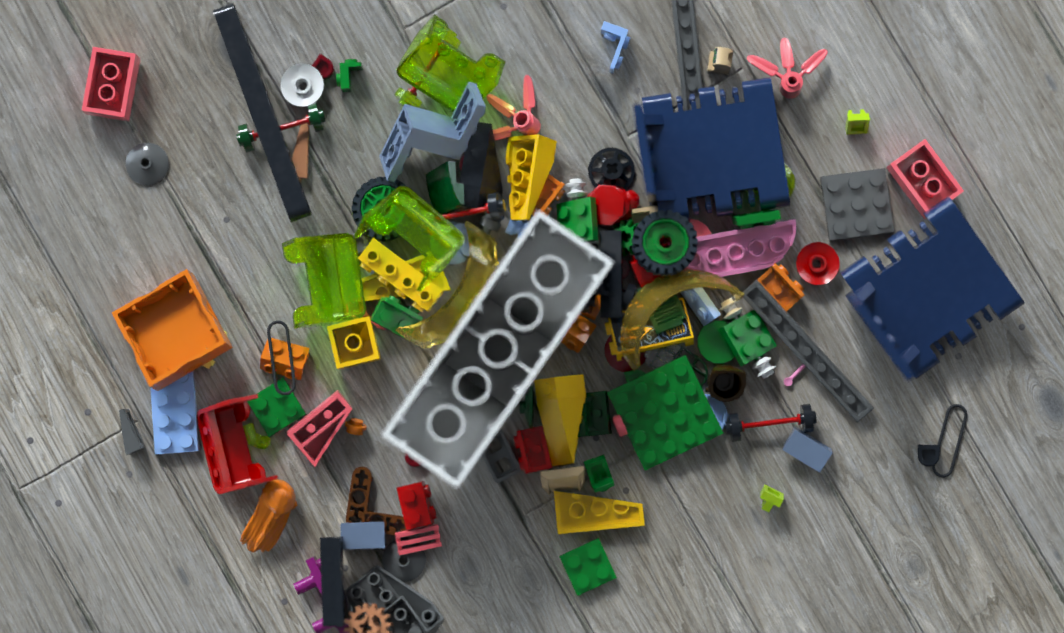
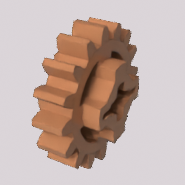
M363 603V609L360 605L355 606L356 613L350 611L351 619L345 620L349 627L345 628L344 631L349 633H356L355 628L358 633H392L388 630V627L393 626V623L387 622L390 614L383 615L385 608L381 607L377 610V604H372L370 607L369 603ZM367 612L363 619L358 620L360 615ZM377 618L380 619L382 626H380V624H379ZM365 624H369V626L372 627V630L368 631V629L365 628Z

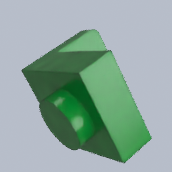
M347 59L345 63H340V74H336L337 87L341 86L342 92H351L350 71L363 70L362 63L358 62L357 59Z
M604 454L583 461L595 493L607 491L610 487L615 486Z

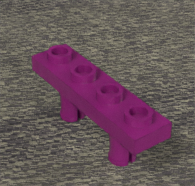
M316 556L305 560L311 571L310 576L293 584L298 595L315 587L319 588L322 595L320 559L317 560ZM322 618L312 623L316 633H322L333 627L337 628L339 633H349L344 631L345 628L349 627L347 623L344 627L323 626Z

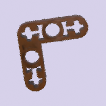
M367 467L356 468L351 479L346 523H353V521H350V517L355 515V510H351L352 505L357 508L364 507V512L359 510L358 517L362 518L361 522H371L373 517L379 516L383 519L385 528L387 526V517L391 518V523H397L398 519L402 520L401 523L405 524L403 516L367 511L372 472ZM361 470H365V474L368 475V479L363 480V486L367 485V490L362 488L354 489V484L359 485L360 478H357L356 475L361 473ZM360 491L364 493L365 501L362 504L354 502L353 495L355 492ZM389 526L390 531L385 530V534L395 535L397 532L396 527ZM406 527L401 528L400 532L406 531Z

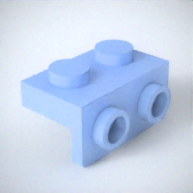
M697 279L679 291L703 326H706L721 315Z

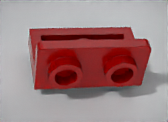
M543 425L533 427V429L528 428L516 431L517 436H514L516 449L520 448L522 456L518 458L520 469L525 470V474L553 468Z
M425 481L396 488L406 530L435 523L434 519L437 518L435 507L430 505L429 498L432 497L429 484L426 485Z

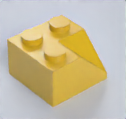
M370 316L327 326L337 369L341 370L381 360Z

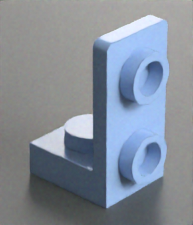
M604 21L601 28L603 37L610 41L620 40L609 70L610 73H613L615 68H620L623 60L620 53L622 48L627 49L630 37L627 36L628 29Z

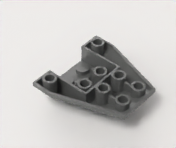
M379 565L373 567L344 590L349 612L353 611L356 613L355 606L359 605L363 609V603H369L370 607L372 604H377V610L381 607L385 608L383 615L390 614L387 622L393 623V626L388 627V630L392 633H436L445 620L432 601ZM367 612L360 615L358 620L363 619ZM377 618V620H378L380 626H382L380 619ZM365 624V628L371 631L372 627L369 624Z

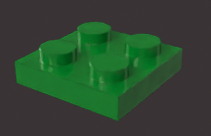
M776 209L731 215L732 224L737 225L741 229L753 228L754 223L759 222L763 226L776 224L775 220L781 219L780 210Z
M284 377L277 381L280 391L288 392L291 390ZM274 383L258 392L257 399L248 401L249 406L269 437L306 415L293 392L289 395L279 394L275 390Z
M599 538L559 556L577 596L617 578Z

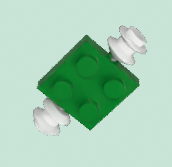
M579 178L570 179V183L565 184V186L570 188V192L566 196L571 198L572 201L556 204L557 224L585 243L598 241L596 198H584L588 194L583 191V187L587 183Z
M731 297L720 303L722 308L719 311L724 310L726 313L724 319L730 320L733 318L732 322L719 330L740 366L742 367L754 359L755 361L758 360L753 364L752 369H758L759 374L757 377L762 376L764 379L775 373L773 368L776 366L769 364L771 357L762 358L763 354L777 347L760 315L755 310L743 316H737L743 308H737L735 303L738 299L733 301Z

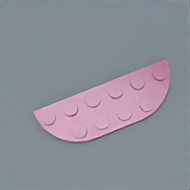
M796 219L776 222L773 225H758L748 229H736L698 236L696 254L692 262L684 270L704 278H718L771 267L779 262L790 246H792L796 234Z

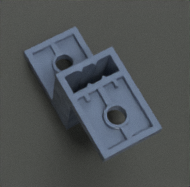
M468 82L451 117L404 104L379 156L387 181L395 182L398 175L402 174L405 160L410 157L412 148L457 160L460 159L462 153L467 150L471 135H474L480 117H483L486 111V106L476 83Z

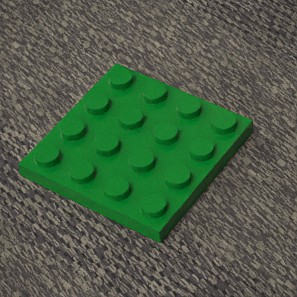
M686 354L607 392L617 414H620L628 432L627 435L645 471L724 434Z

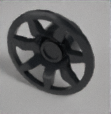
M613 147L598 151L590 160L588 167V176L595 188L598 185H602L606 180L611 181L612 186H616V180L620 178L627 181L622 187L626 190L632 183L635 174V167L631 157L623 150ZM605 152H615L613 158L609 159L602 155ZM618 153L625 156L628 162L621 163L617 159ZM599 156L603 163L602 167L592 168L594 161ZM629 165L631 167L630 178L622 173L623 169ZM592 172L602 174L603 177L598 184L593 179Z

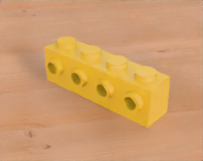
M375 238L370 241L358 257L359 261L362 262L359 265L368 273L373 270L379 275L377 279L384 285L388 286L389 283L396 288L394 292L403 299L408 297L414 301L411 305L421 313L423 310L429 312L444 293L440 287Z

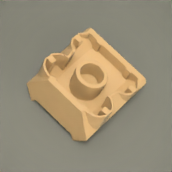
M584 466L540 471L542 488L549 495L554 491L578 489L580 491L585 483Z

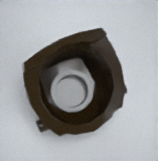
M729 365L713 367L705 392L710 393L711 398L722 402L739 399L744 394L746 387V372L738 369V367Z

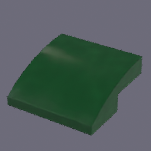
M447 161L426 174L428 194L437 216L449 214L464 205V184L456 183V162Z
M608 391L586 393L578 437L612 434Z

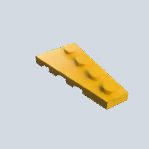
M432 251L405 261L443 291L451 290L440 261L434 257ZM377 273L354 281L362 302L380 300L381 297L388 298L390 295L395 298L400 296L394 292L396 288L389 283L386 286L377 279L379 276Z
M554 491L558 534L645 526L643 504Z

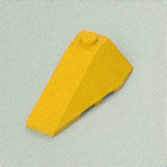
M539 134L508 137L505 159L510 171L507 181L511 184V193L509 195L511 220H530L554 163L557 141Z
M584 374L534 380L537 405L552 466L573 464L579 439V426L583 417L581 416L583 404L586 400Z

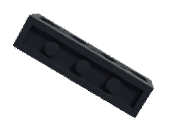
M343 536L320 537L323 626L344 627L346 623Z

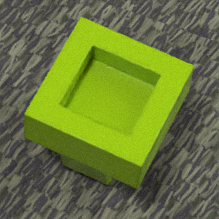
M860 109V114H852V110H848L845 126L846 135L868 134L869 113H865L863 109Z
M764 484L760 492V498L763 499L761 509L769 513L773 505L780 508L784 500V493Z

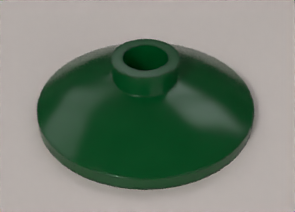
M530 386L527 390L525 400L520 401V414L525 415L530 429H533L534 426L533 386Z

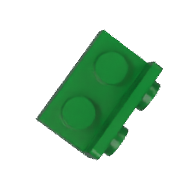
M391 295L388 298L381 297L370 318L371 321L409 341L418 321L422 322L423 317L418 315L420 311L411 306L406 308L400 305L401 301Z

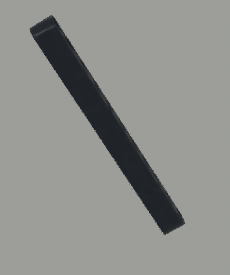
M234 3L213 10L215 19L291 223L311 216L312 213L236 7Z

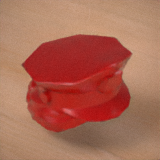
M598 185L587 195V197L596 198L597 224L611 226L612 224L620 223L621 220H627L631 216L632 209H636L639 206V195L633 190L626 191L621 186Z

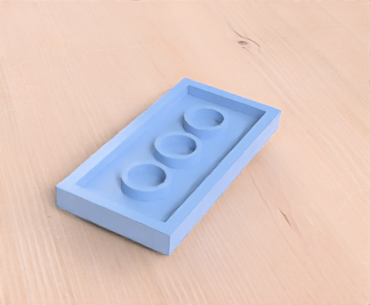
M194 371L159 391L150 387L155 455L200 451Z

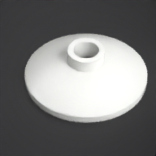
M303 63L296 64L288 68L283 74L281 91L285 99L291 104L305 107L315 103L322 95L324 82L320 72L315 67ZM301 83L307 84V88L305 90L300 89L299 86Z

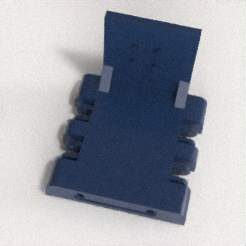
M771 77L741 82L744 102H740L738 88L734 87L732 88L734 103L726 104V93L724 89L719 90L721 105L717 106L715 88L712 86L698 89L700 109L696 108L694 94H689L692 110L683 111V99L681 96H677L678 112H673L671 93L642 97L643 107L642 104L633 105L649 206L658 205V210L678 212L681 216H685L688 222H690L687 200H692L695 216L699 215V205L697 204V199L705 198V208L708 214L712 213L710 197L714 196L717 217L733 215L732 193H735L737 209L742 208L740 192L748 191V201L750 207L755 206L753 190H758L761 211L790 206Z
M946 197L923 213L936 232L932 234L923 221L919 225L921 230L927 235L926 239L920 241L915 231L912 229L908 231L916 246L913 247L901 230L887 239L899 258L896 259L888 247L883 249L884 254L891 261L886 267H884L878 256H872L873 261L880 269L879 272L874 270L865 256L840 272L852 289L845 296L907 380L913 377L917 379L940 363L929 347L931 344H934L939 353L944 355L946 353L945 349L939 344L938 339L945 336L950 346L953 348L957 346L949 334L951 330L963 346L975 339L977 335L966 320L970 319L977 330L982 328L981 323L974 317V314L981 311L983 317L989 323L993 321V318L985 308L987 305L996 317L1002 320L1025 304L950 197Z

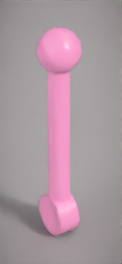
M802 364L790 377L784 379V384L791 386L792 380L806 366Z

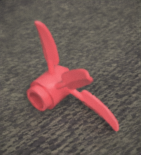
M782 38L780 44L783 68H787L786 74H780L777 72L778 67L758 56L749 55L747 61L769 76L773 77L776 75L782 79L779 88L780 93L785 98L792 99L801 92L803 85L802 76L805 73L810 74L824 60L828 51L821 49L802 64V71L798 74L797 72H791V68L794 67L791 45L788 39Z
M526 75L524 77L523 84L524 109H527V111L523 110L514 113L516 109L504 100L492 94L486 95L487 101L507 118L514 117V127L504 126L493 130L494 141L510 137L512 135L511 132L518 130L523 135H537L541 128L540 121L531 113V108L535 107V93L530 76Z

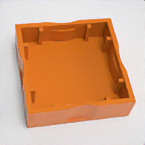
M187 269L163 282L152 292L138 297L112 312L124 338L134 351L136 361L149 387L157 391L233 348L198 280Z

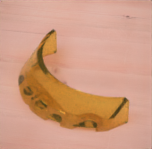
M468 221L464 225L469 239V257L465 273L458 288L451 298L433 315L422 320V322L398 327L396 330L408 341L423 349H430L431 346L439 345L449 340L501 265L498 262L495 239Z
M682 270L675 275H661L655 278L652 283L646 284L630 302L622 321L621 353L633 371L639 368L640 340L648 319L664 301L679 292L699 287H707L711 290L724 289L729 291L737 302L745 294L728 280L706 271Z

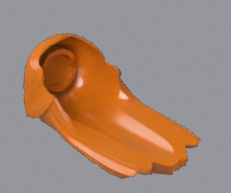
M277 479L265 484L264 488H262V494L258 498L259 502L241 535V544H247V549L253 553L259 549L261 552L270 551L276 545L287 524L291 510L297 507L295 492L291 485L284 480Z

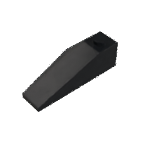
M478 122L475 134L471 135L468 141L459 182L464 184V205L461 207H484L488 203V194L498 192L502 198L503 189L492 124Z

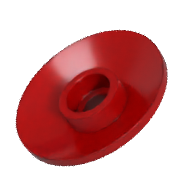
M813 242L806 245L800 250L796 259L798 274L804 281L812 285H823L833 280L840 266L836 251L830 245L823 242ZM815 260L820 262L819 268L813 266Z

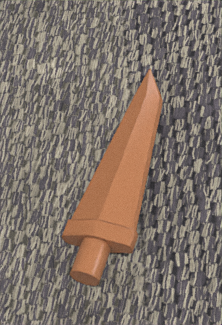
M307 123L300 125L292 156L300 182L302 179H308L309 126Z

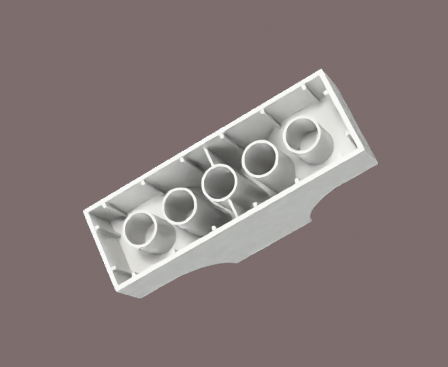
M538 211L382 435L451 484L459 487L554 353L585 304L612 267L613 261Z

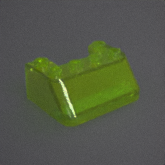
M434 14L414 37L400 60L396 72L402 80L454 112L468 82L477 84L482 99H484L499 84L506 61L495 54L487 53L476 62L442 39L448 32V24Z
M339 233L297 237L282 243L283 256L287 262L291 264L305 263L311 305L301 306L294 310V329L331 325L359 319L364 316L366 305L356 240L351 234Z

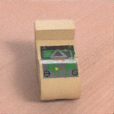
M716 47L714 51H710L707 72L728 75L732 65L734 50Z

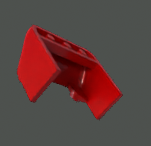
M257 394L229 399L200 409L197 412V423L213 488L218 494L278 479L277 475L266 477V471L259 463L252 464L242 422L246 421L250 414V407L247 402L257 399Z

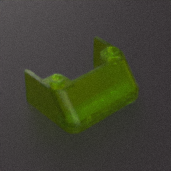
M405 186L397 187L366 213L354 234V237L358 239L369 228L379 235H388L394 230L424 255L425 258L422 260L420 268L425 275L417 288L418 292H421L440 275L465 241V237L459 229L413 190Z

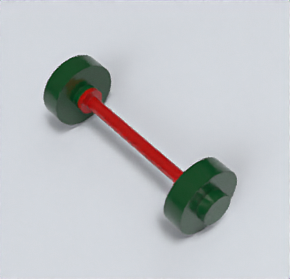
M316 103L308 105L309 114L306 115V118L280 125L281 131L306 123L308 125L313 124L315 132L324 130L323 122H326L323 109L319 110ZM247 123L239 125V134H236L239 146H243L246 153L254 151V141H257L258 133H255L254 130L250 131Z

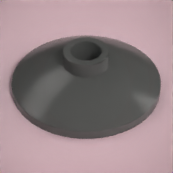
M154 143L138 144L127 155V173L138 184L154 185L160 182L168 172V156L160 146ZM148 159L149 165L144 167L142 165L143 160Z
M396 540L392 541L385 548L382 556L384 570L402 582H408L417 578L424 570L426 563L424 550L399 555ZM414 543V544H410V545H405V546H402V549H403V548H407V547H412V546L420 545V544ZM401 556H405L408 559V562L404 565L399 561Z

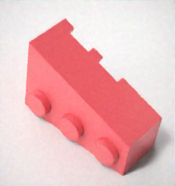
M337 390L287 431V435L314 467H316L323 453L351 412L352 406Z

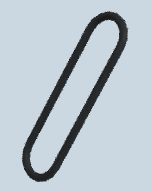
M276 320L270 323L267 328L274 387L279 394L289 395L296 388L289 329L285 322ZM274 324H282L286 330L293 386L288 392L280 391L277 386L270 333L271 327Z
M960 404L951 405L946 411L937 445L941 446L948 416L952 408H961L964 411V419L949 472L947 474H939L935 469V465L932 466L934 474L938 477H948L954 469L968 414L965 407Z

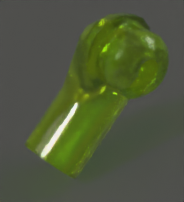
M253 423L243 426L249 445L258 449L269 447L271 444L270 438L256 433Z

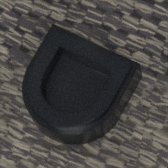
M918 445L919 462L926 467L937 464L940 458V445Z

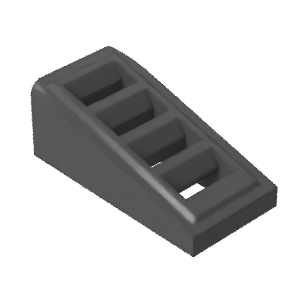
M129 409L119 410L126 455H132L145 449V444Z

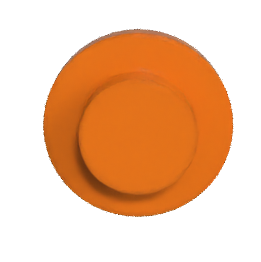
M351 418L350 421L345 422L346 432L349 434L363 435L367 428L361 419Z

